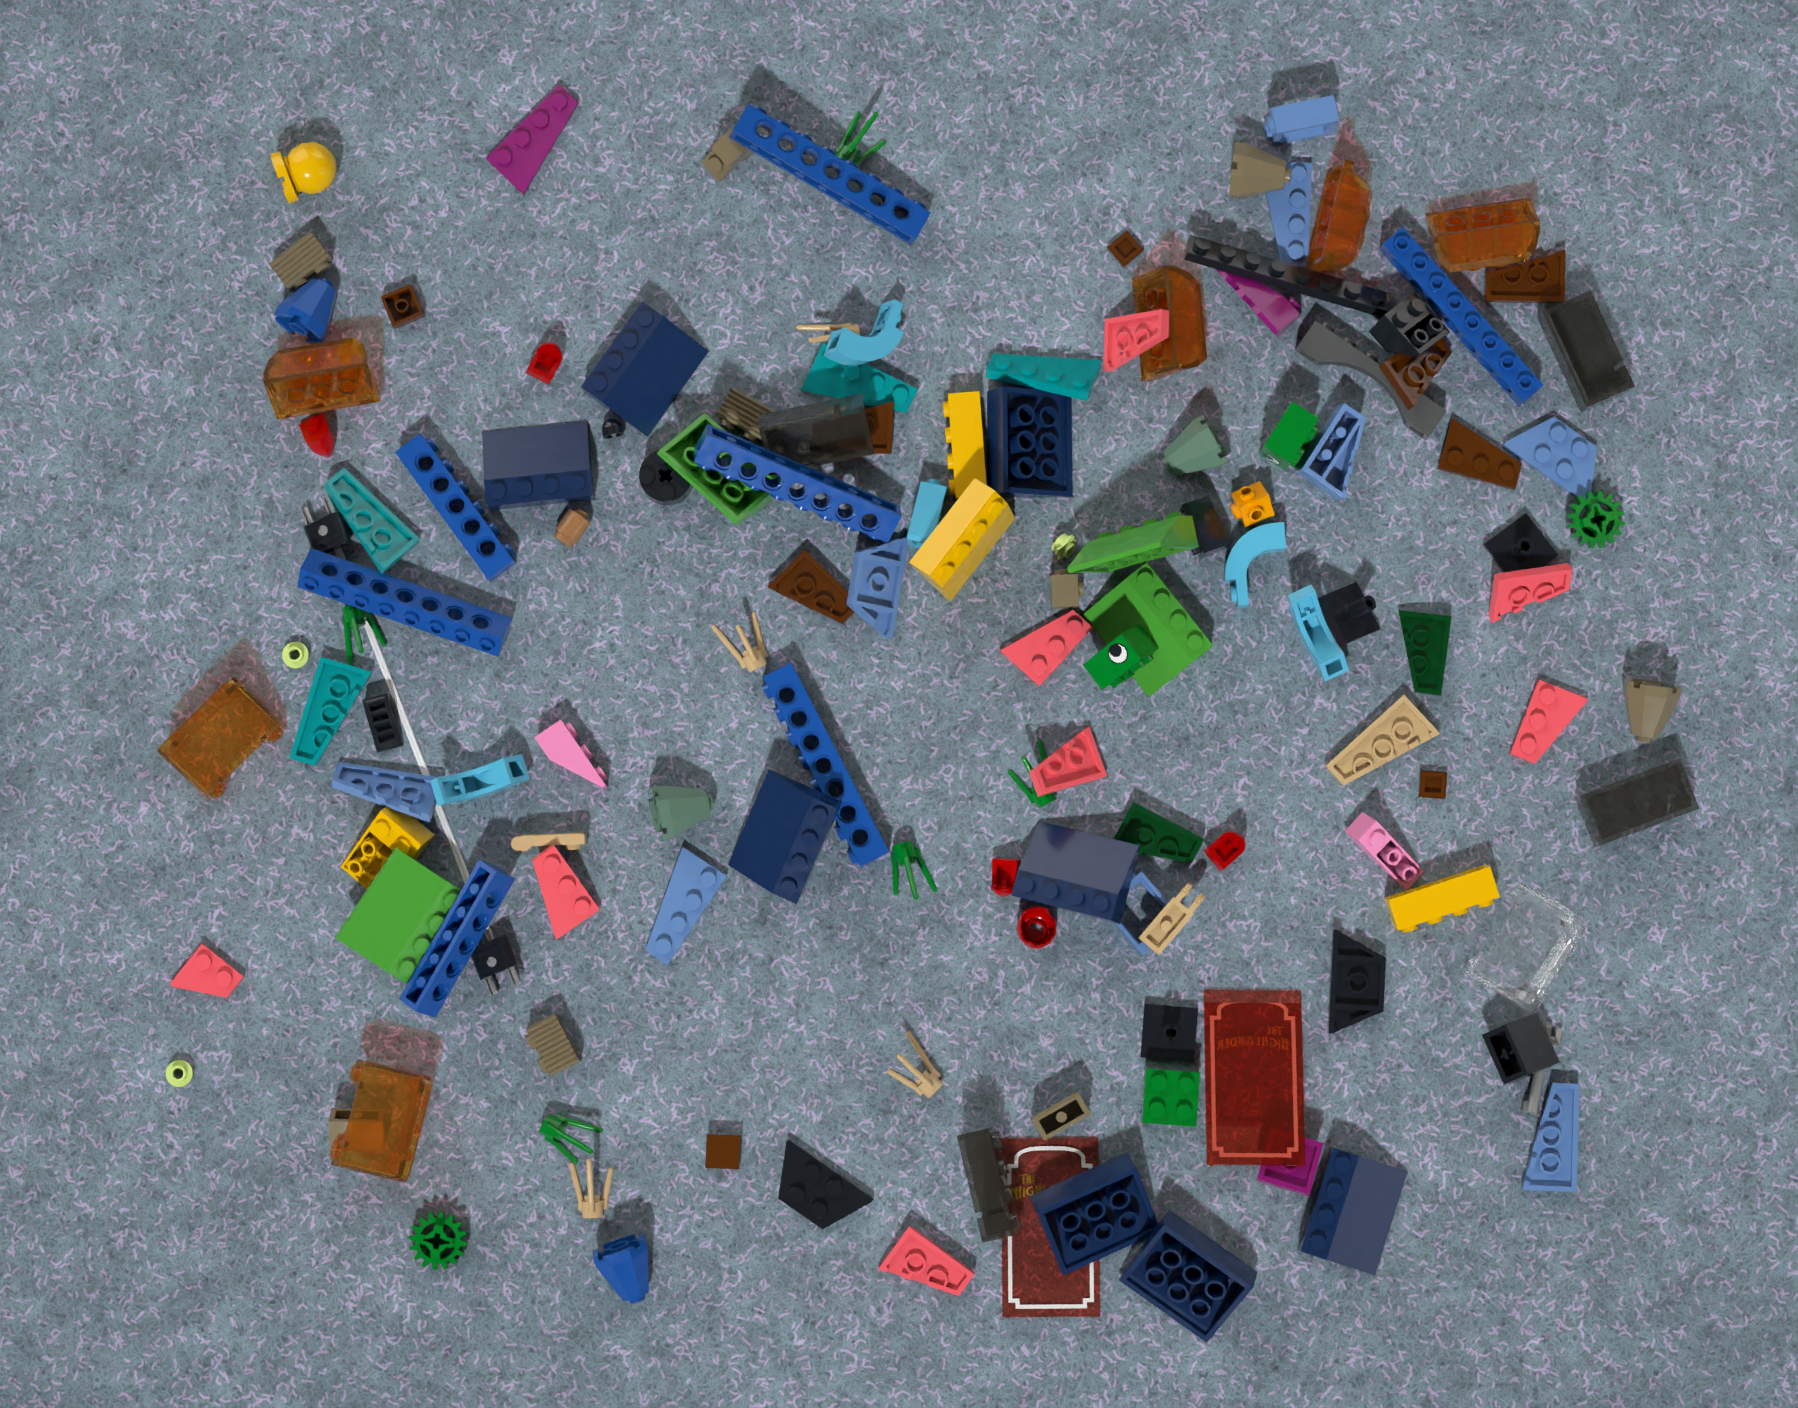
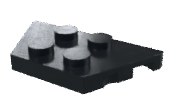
M1332 930L1327 1033H1335L1384 1012L1386 957L1372 951L1339 930Z
M790 1140L786 1142L778 1199L812 1223L824 1229L873 1201L874 1198Z

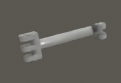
M1546 1023L1545 1029L1552 1044L1558 1046L1560 1044L1562 1027L1556 1026L1554 1036L1550 1035L1552 1025ZM1545 1069L1533 1074L1529 1099L1523 1102L1521 1112L1538 1116Z

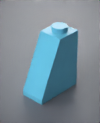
M928 479L927 482L921 481L907 534L909 547L920 549L941 522L948 489L947 486H943V482L940 480Z

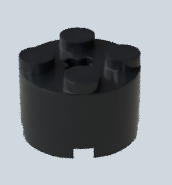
M659 450L652 452L644 459L639 471L640 484L650 500L659 505H674L684 501L691 493L693 486L657 454ZM671 472L672 480L670 482L668 480L662 482L661 475L663 473L667 475Z

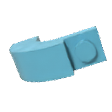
M894 299L881 304L873 330L868 337L860 336L847 328L831 332L824 356L843 365L856 366L888 355L898 345L904 333L896 328L902 317L901 309L903 303Z
M1284 522L1264 524L1250 530L1237 541L1230 551L1224 566L1223 583L1234 582V586H1230L1231 602H1236V608H1245L1249 605L1246 578L1249 563L1261 554L1283 552L1286 550Z
M1310 584L1287 595L1290 604L1288 608L1295 627L1323 680L1326 682L1349 671L1344 653L1327 626L1312 585Z
M520 754L505 757L466 772L438 777L430 780L437 805L441 806L473 800L530 780L523 755Z

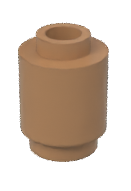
M578 507L574 511L569 508L556 526L554 537L571 548L574 543H578L591 524L587 520L589 515Z

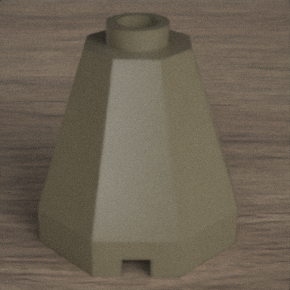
M1235 142L1230 177V198L1244 199L1284 190L1285 183L1290 184L1291 168H1287V161L1247 143Z
M1624 678L1623 694L1629 730L1632 735H1636L1635 740L1652 742V738H1659L1680 699L1681 688L1678 685L1671 684V688L1665 687L1664 682L1633 678L1632 681L1629 678Z

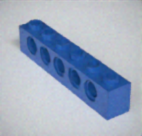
M420 433L395 451V453L486 578L491 582L516 564L513 560L516 554L507 542L502 545L497 536L501 533L494 523L490 521L487 524L481 515L485 511L477 500L471 502L466 494L470 491L461 479L456 481L450 474L454 471L453 467L446 458L440 460L435 452L439 448L431 437L425 439ZM424 459H433L434 463L431 469H421V462ZM441 479H447L449 481L448 488L442 492L437 491V482ZM455 501H464V509L461 512H452L451 507ZM472 521L480 523V529L475 534L467 532V526ZM488 542L494 543L495 551L491 555H484L482 552L483 546Z
M478 860L399 998L402 1002L416 1012L436 1018L515 880L514 877L496 865Z

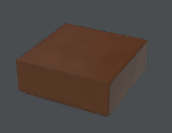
M1125 231L1107 247L1108 251L1123 268L1144 251L1128 231Z
M1420 770L1418 797L1446 799L1447 772Z

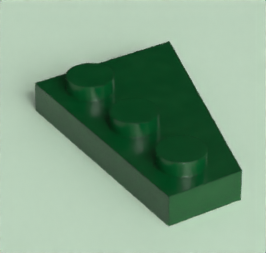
M1398 610L1414 692L1442 696L1452 616Z
M1134 801L1114 837L1115 840L1139 845V854L1156 856L1188 863L1193 862L1204 841V838Z

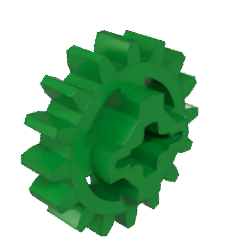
M1589 491L1585 493L1586 499L1582 496H1577L1578 504L1569 505L1573 513L1566 514L1565 516L1571 519V523L1566 525V528L1574 529L1570 536L1571 538L1579 536V545H1584L1588 542V548H1594L1597 542L1598 547L1603 548L1605 547V540L1609 544L1614 543L1615 541L1612 536L1622 534L1617 528L1618 526L1625 525L1624 521L1619 520V516L1625 513L1624 511H1617L1616 508L1620 505L1619 501L1610 502L1613 495L1607 494L1603 498L1602 491H1596L1594 497L1593 493ZM1597 502L1605 505L1609 511L1606 512L1601 509L1600 504ZM1584 507L1585 512L1583 516L1579 518L1580 512ZM1599 516L1600 521L1591 523V518ZM1609 521H1611V526L1609 530L1606 532L1605 528L1608 525ZM1581 528L1590 530L1593 537L1585 534Z
M440 1211L438 1217L435 1216L434 1212H430L429 1220L422 1216L419 1218L422 1225L412 1226V1229L416 1231V1235L409 1236V1239L415 1241V1245H412L409 1249L417 1250L418 1254H416L414 1259H424L423 1267L432 1263V1269L437 1270L439 1264H441L445 1270L448 1269V1261L455 1265L458 1263L455 1256L465 1255V1252L461 1250V1246H467L468 1242L462 1240V1237L468 1234V1232L460 1231L459 1228L463 1222L454 1223V1214L445 1218L444 1211ZM435 1223L432 1232L423 1234L428 1225ZM447 1225L454 1231L456 1237L449 1235L446 1231ZM438 1233L441 1239L449 1241L439 1245V1248L436 1247L437 1244L435 1242L427 1240L436 1237ZM422 1245H426L431 1251L430 1256L423 1250ZM446 1248H454L448 1257L442 1258L443 1251Z

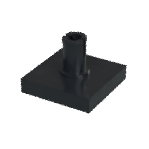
M1527 513L1483 544L1503 572L1543 567L1558 556L1557 552Z
M1357 582L1318 598L1319 605L1340 647L1380 630L1372 613V610L1376 608V602L1370 595L1364 597Z
M1144 1004L1140 1057L1194 1062L1198 1008Z

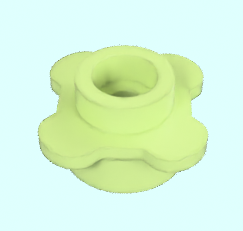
M1062 534L1052 545V550L1058 556L1057 559L1059 561L1063 557L1068 558L1075 551V544L1077 543L1074 539L1075 536Z

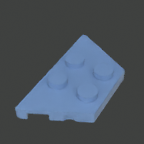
M1556 417L1544 421L1503 444V447L1575 498L1582 496L1586 499L1585 493L1591 491L1598 447Z
M906 537L857 551L854 555L846 605L880 635L889 639H893L908 549Z

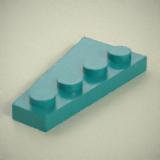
M825 343L822 344L800 390L871 406L894 401L893 410L903 413L908 412L918 392L917 388L866 363L849 366L832 361L824 356L827 347Z
M993 353L986 368L985 377L1087 401L1099 375L1102 360Z
M345 468L341 469L325 483V490L381 574L385 573L419 543L420 538Z
M320 657L289 759L312 766L318 765L373 672Z

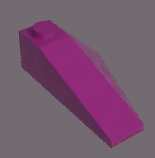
M1217 270L1277 337L1302 316L1298 312L1301 306L1291 296L1286 299L1282 294L1258 281Z

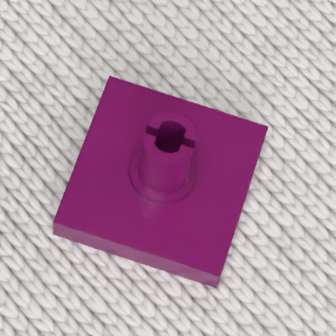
M1271 1128L1264 1154H1287V1148H1294V1134ZM1298 1136V1152H1291V1158H1262L1256 1181L1309 1197L1324 1143Z

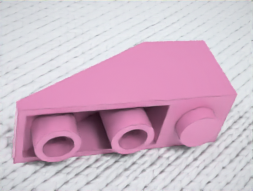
M559 720L534 737L549 760L603 789L608 787L604 783L608 777L600 766L594 769L589 761L593 758V755L585 744L579 747L575 739L578 733L570 722L565 725L562 720Z
M1362 812L1344 831L1359 848L1403 889L1407 890L1424 872L1375 819Z

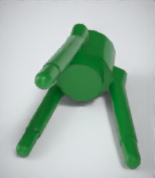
M860 112L855 114L840 145L835 149L837 152L835 156L842 160H850L859 167L864 160L886 144V140H882L863 155L858 156L861 151L856 146L878 117V112L873 113L850 143L848 140L861 116Z
M350 605L342 608L347 664L353 666L350 629H353L358 651L361 654L364 652L359 628L366 625L365 620L369 623L381 645L385 647L387 643L370 612Z
M1039 739L1037 744L1041 760L1043 761L1047 756L1043 742ZM1023 756L1022 761L1029 773L1033 768L1027 757ZM1008 770V774L1027 795L1031 804L1036 803L1037 807L1040 808L1057 799L1055 793L1038 797L1034 786L1031 788V792L1013 770Z
M913 841L892 846L894 854H891L890 857L892 861L893 894L898 895L899 862L900 867L905 866L913 898L915 900L919 898L911 864L915 863V859L932 891L936 892L937 887L920 855L919 847L914 848Z
M560 1113L556 1117L548 1114L539 1130V1133L545 1135L544 1139L552 1143L575 1164L578 1163V1159L557 1140L563 1138L589 1154L593 1153L591 1148L565 1133L567 1126L564 1123L599 1133L603 1132L601 1127L567 1118Z

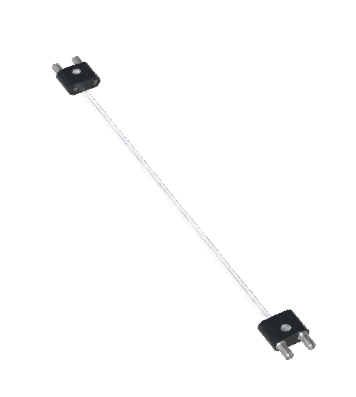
M329 496L323 499L328 515L314 521L309 507L302 508L300 511L306 524L304 530L311 548L324 553L335 550L338 558L346 560L341 547L352 542L342 514L340 511H336L332 498ZM365 620V630L422 775L430 776L376 635L367 620ZM436 804L435 809L464 883H466L470 875L443 806ZM488 926L484 933L488 942L477 946L471 958L480 980L484 979L489 995L493 996L498 993L493 975L507 970L512 986L519 985L521 980L515 968L518 963L507 935L494 939L490 926Z

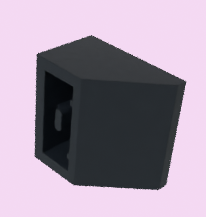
M1413 293L1387 312L1369 331L1387 352L1414 357L1421 355L1450 332L1416 293Z
M1209 496L1181 505L1178 512H1181L1182 516L1193 517L1199 545L1198 548L1190 550L1193 556L1198 555L1201 560L1230 546L1231 543Z
M1539 1013L1507 1023L1482 1035L1504 1085L1513 1084L1560 1063Z

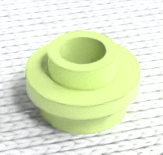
M291 642L283 649L282 658L287 666L301 668L309 660V651L304 644ZM294 650H298L300 653L299 658L296 660L291 658V653Z
M176 1060L167 1067L166 1078L171 1085L183 1087L192 1080L193 1069L188 1062ZM178 1068L183 1071V1076L180 1079L175 1077V1071Z

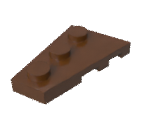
M1566 250L1533 259V261L1487 273L1484 276V302L1564 304Z
M1442 338L1418 357L1397 354L1382 363L1379 368L1407 409L1410 410L1415 406L1420 395L1427 389L1435 374L1444 365L1452 350Z
M894 401L813 424L812 451L892 454Z
M1451 418L1437 469L1515 490L1522 463Z
M806 550L768 586V589L842 625L855 613L846 605L848 592Z

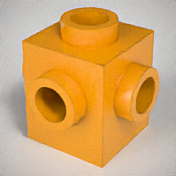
M1260 481L1231 493L1234 503L1230 505L1232 514L1236 520L1240 518L1245 527L1257 524L1275 515L1269 494Z

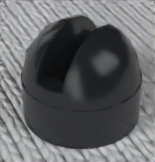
M608 418L602 424L604 439L613 438L611 434L615 433L616 437L624 435L622 424L617 419Z

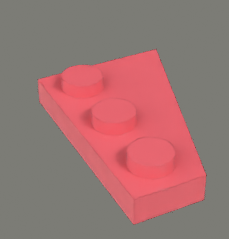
M1159 309L1105 319L1103 371H1114L1168 338L1169 311Z
M1564 563L1494 574L1489 607L1490 621L1494 623L1501 620V615L1513 611L1515 614L1522 611L1523 606L1534 601L1541 603L1569 591L1573 570L1570 564Z
M1072 610L1003 648L1000 652L1035 684L1040 686L1093 627Z
M1538 680L1509 754L1535 764L1589 699Z
M1089 726L1029 771L1038 797L1107 776Z
M554 844L532 858L553 933L557 940L599 911L600 908Z
M909 1225L878 1268V1270L900 1275L902 1278L912 1279L957 1296L962 1293L976 1273L911 1225Z

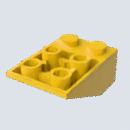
M385 807L378 813L343 862L341 868L368 889L395 847L416 860L435 834L413 816Z

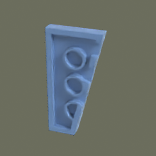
M1287 162V168H1291L1290 184L1285 183L1284 190L1266 193L1265 195L1279 260L1307 268L1312 163Z
M339 762L332 778V788L430 822L437 804L430 780L438 777Z
M682 847L645 951L668 965L727 876Z
M1550 1083L1521 1190L1577 1192L1579 1084Z

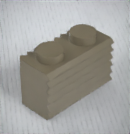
M309 232L270 262L269 265L285 286L293 292L309 282L308 279L316 273L321 275L330 268L329 263L333 260L313 234Z
M732 387L720 407L717 417L721 420L720 425L730 431H734L737 428L744 432L742 437L756 444L758 441L762 443L766 441L779 418V413Z
M557 1013L526 1028L529 1033L525 1035L526 1041L532 1050L537 1049L541 1057L537 1059V1062L544 1074L548 1072L550 1076H554L581 1061Z
M1075 1092L1030 1119L1042 1140L1047 1141L1048 1137L1052 1138L1053 1135H1057V1132L1061 1133L1062 1129L1071 1128V1124L1075 1125L1076 1121L1085 1120L1086 1116H1090V1112L1079 1092Z

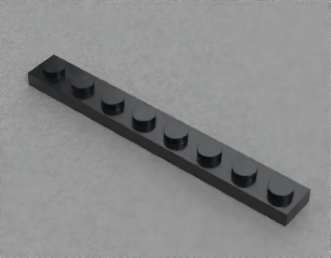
M1190 235L1188 238L1184 260L1378 317H1383L1389 312L1391 293L1194 235Z

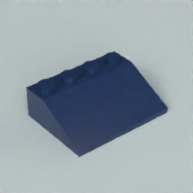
M642 301L582 384L581 389L585 394L648 437L709 351Z
M1004 386L987 391L988 486L1001 497H1073L1072 397L1038 389Z
M587 421L482 432L486 507L489 510L595 500Z
M769 769L728 865L769 892L797 904L809 881L842 801Z
M1039 821L1018 868L1011 895L1034 903L1120 924L1140 846Z
M1330 1147L1298 1250L1375 1275L1407 1172Z
M1127 1152L1029 1196L1062 1275L1148 1238L1158 1224L1138 1170Z
M1169 1210L1148 1236L1120 1276L1119 1281L1207 1343L1252 1290L1258 1272Z

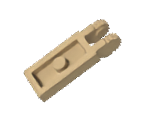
M586 832L523 834L512 838L511 847L515 851L524 852L530 850L533 846H538L539 851H544L554 844L565 845V850L581 849V844H586L588 841Z
M1189 882L1175 898H1171L1138 937L1158 956L1194 915L1193 912L1206 897L1202 893L1197 895L1188 909L1181 904L1180 901L1184 896L1188 895L1193 887Z

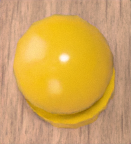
M316 142L301 143L294 147L288 156H283L281 151L270 154L277 177H284L285 181H282L283 192L289 204L299 200L297 194L300 192L314 194L324 191L331 186L336 177L335 157L324 145Z

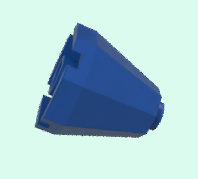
M325 278L311 279L279 304L274 312V316H276L275 321L290 334L294 335L296 331L301 335L308 336L305 340L306 342L322 346L327 338L336 298V290L333 289L334 285Z
M632 1234L605 1243L603 1245L605 1250L599 1252L598 1248L593 1251V1260L596 1268L623 1301L637 1303L645 1299V1294L649 1292L648 1243L644 1234H639V1239H636L635 1235Z

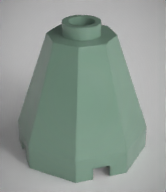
M1205 415L1195 418L1163 452L1165 458L1162 459V462L1168 473L1174 472L1178 476L1220 468L1230 463L1229 458L1224 456L1227 453L1212 425L1208 426L1205 423L1209 421Z
M660 785L647 790L648 796L653 795V800L648 801L655 832H662V835L658 837L660 842L674 838L711 815L710 810L714 809L711 794H706L704 789Z

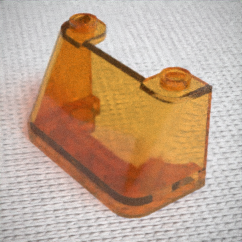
M233 677L224 683L159 747L158 753L208 800L212 797L217 799L227 789L225 787L226 779L263 743H268L269 741L275 743L284 734L282 729L286 725L242 680Z
M357 1059L356 1064L352 1066L350 1071V1080L353 1081V1085L357 1089L344 1140H339L331 1148V1165L390 1180L406 1182L411 1172L431 1092V1077L412 1070Z

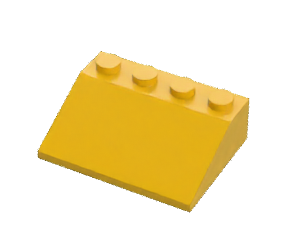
M974 478L909 563L951 602L1014 521L1015 517L1008 503L995 490Z

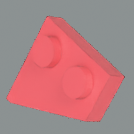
M201 944L170 985L176 988L228 998L243 980L244 976L206 945Z

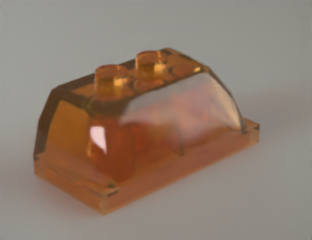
M1344 159L1327 169L1305 268L1320 273H1334L1346 269L1358 258L1365 239L1366 224L1370 217L1373 191L1365 178L1353 170L1354 161Z
M1530 197L1425 213V223L1438 258L1449 272L1477 271L1483 267H1503L1510 263L1527 261L1537 247L1540 234V220Z
M1166 265L1132 278L1135 314L1159 309L1169 311V337L1139 355L1142 381L1151 382L1202 364L1207 359L1199 281L1189 272L1171 265Z
M355 337L276 351L267 362L263 372V382L277 420L380 402V392L363 344Z

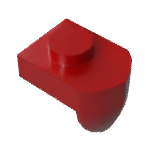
M552 342L540 345L527 368L526 374L550 385L563 359L559 346Z
M321 413L299 424L309 448L318 455L330 457L335 447V441L324 414Z
M1227 831L1217 837L1203 851L1217 869L1222 871L1245 851V838L1237 832Z
M999 857L992 859V885L990 888L993 893L1001 897L1012 894L1021 859Z

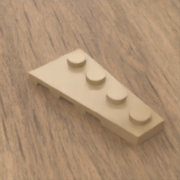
M1402 695L1334 757L1325 768L1344 786L1440 733L1405 695Z

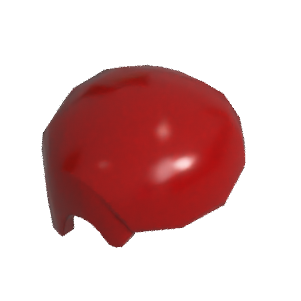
M1032 906L1023 911L1018 918L1016 926L1017 935L1026 946L1034 949L1043 948L1050 944L1056 935V919L1048 912L1047 908ZM1033 924H1039L1043 928V931L1030 928V926Z

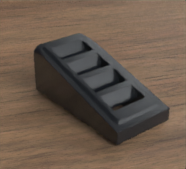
M382 694L362 700L377 753L403 746L390 694ZM385 703L386 708L372 711L373 706ZM388 714V719L375 722L374 717ZM390 724L392 726V729L382 732L377 731L379 727ZM390 735L395 737L394 740L383 743L379 739Z

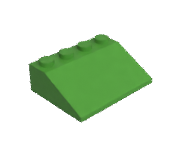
M704 413L661 448L657 454L737 525L756 515L771 502L773 497L770 493L761 489L759 491L753 490L737 479L734 481L729 480L716 470H705L698 466L697 462H694V450L706 425L709 424L725 431ZM721 452L717 456L724 459L728 458L730 454ZM747 462L742 465V467L746 469H750L755 466L751 462ZM769 473L766 476L769 479L777 478L773 473Z
M1174 512L1165 515L1166 520L1150 519L1143 521V526L1135 528V525L1119 528L1120 533L1117 534L1112 532L1100 533L1097 535L1096 540L1086 543L1067 567L1068 573H1107L1198 548L1193 517L1182 516L1181 512Z
M1147 562L1083 614L1107 645L1120 634L1137 624H1140L1158 647V650L1152 654L1154 659L1143 668L1137 670L1132 677L1148 697L1213 647L1212 643Z
M395 847L335 938L386 972L408 984L461 889Z

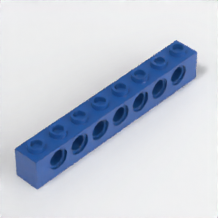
M747 105L729 137L910 245L918 237L931 213L926 210V206L921 202L909 200L904 197L902 191L895 187H887L881 183L877 176L860 171L858 166L852 161L840 159L835 156V152L830 148L820 147L813 143L812 138L804 133L798 134L791 130L786 122L780 119L774 120L759 106ZM757 128H765L769 136H760L757 133ZM780 142H788L792 150L786 151L782 149ZM802 155L812 156L814 164H807L803 160ZM825 169H834L837 173V177H829L826 174ZM848 182H856L860 187V191L851 190ZM871 195H878L882 199L883 204H875L871 199ZM899 208L903 210L905 218L897 217L894 209Z
M1404 227L1400 228L1382 244L1379 250L1518 407L1543 386L1542 382Z
M709 424L706 425L694 450V462H697V465L701 468L716 470L725 478L733 481L736 479L742 481L753 490L759 491L761 489L770 493L776 500L792 502L800 510H811L818 513L826 521H837L846 529L863 532L874 541L882 540L888 543L902 517L901 508L895 503ZM721 452H727L730 454L728 458L724 459L718 457L717 455ZM747 462H751L755 465L753 468L750 469L742 467V465ZM769 473H777L779 475L775 479L766 477ZM794 483H801L803 485L800 489H793L790 486ZM819 493L827 495L824 499L815 498ZM844 503L851 505L848 509L839 508ZM866 514L875 515L874 518L869 520L863 518Z
M312 548L300 568L298 588L497 657L509 635L512 618L384 573L381 574L379 571Z
M792 663L764 676L765 684L761 686L768 699L774 698L778 707L773 710L780 723L786 721L790 730L785 733L792 747L798 745L802 754L798 758L804 770L810 768L814 778L810 779L814 789L830 796L828 789L831 784L839 783L844 788L841 796L833 797L842 801L836 816L839 825L834 828L841 841L847 840L851 848L847 850V853L853 865L859 863L862 868L889 854L878 829ZM784 689L794 691L795 697L791 702L785 703L780 700V693ZM798 712L804 713L807 716L806 723L803 726L794 725L792 723L794 714ZM809 736H815L819 739V745L814 750H809L804 746V741ZM822 759L831 762V769L825 774L819 773L816 770L817 763ZM849 806L855 809L856 816L853 820L845 821L841 818V810L844 807ZM858 830H863L868 834V840L863 845H858L853 841V834Z

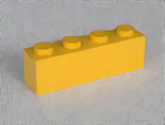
M979 391L949 393L948 401H943L944 417H949L950 427H945L946 443H951L952 453L947 454L948 469H953L954 479L949 480L950 496L955 495V502L974 478L987 485Z
M1482 865L1385 897L1384 900L1394 929L1407 933L1418 929L1417 924L1426 921L1428 925L1438 923L1443 920L1442 916L1453 913V916L1469 912L1468 907L1478 905L1479 908L1492 905L1494 904L1493 899L1499 898L1500 895L1491 867Z

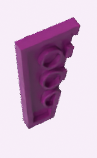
M558 85L486 158L523 196L577 108L578 102L562 86Z

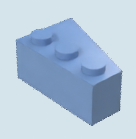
M1345 403L1336 405L1294 472L1337 501L1345 499L1349 477L1354 467L1352 465L1359 447L1366 417Z

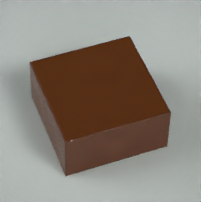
M411 284L381 296L394 329L425 317Z
M707 1134L705 1168L740 1169L741 1135Z

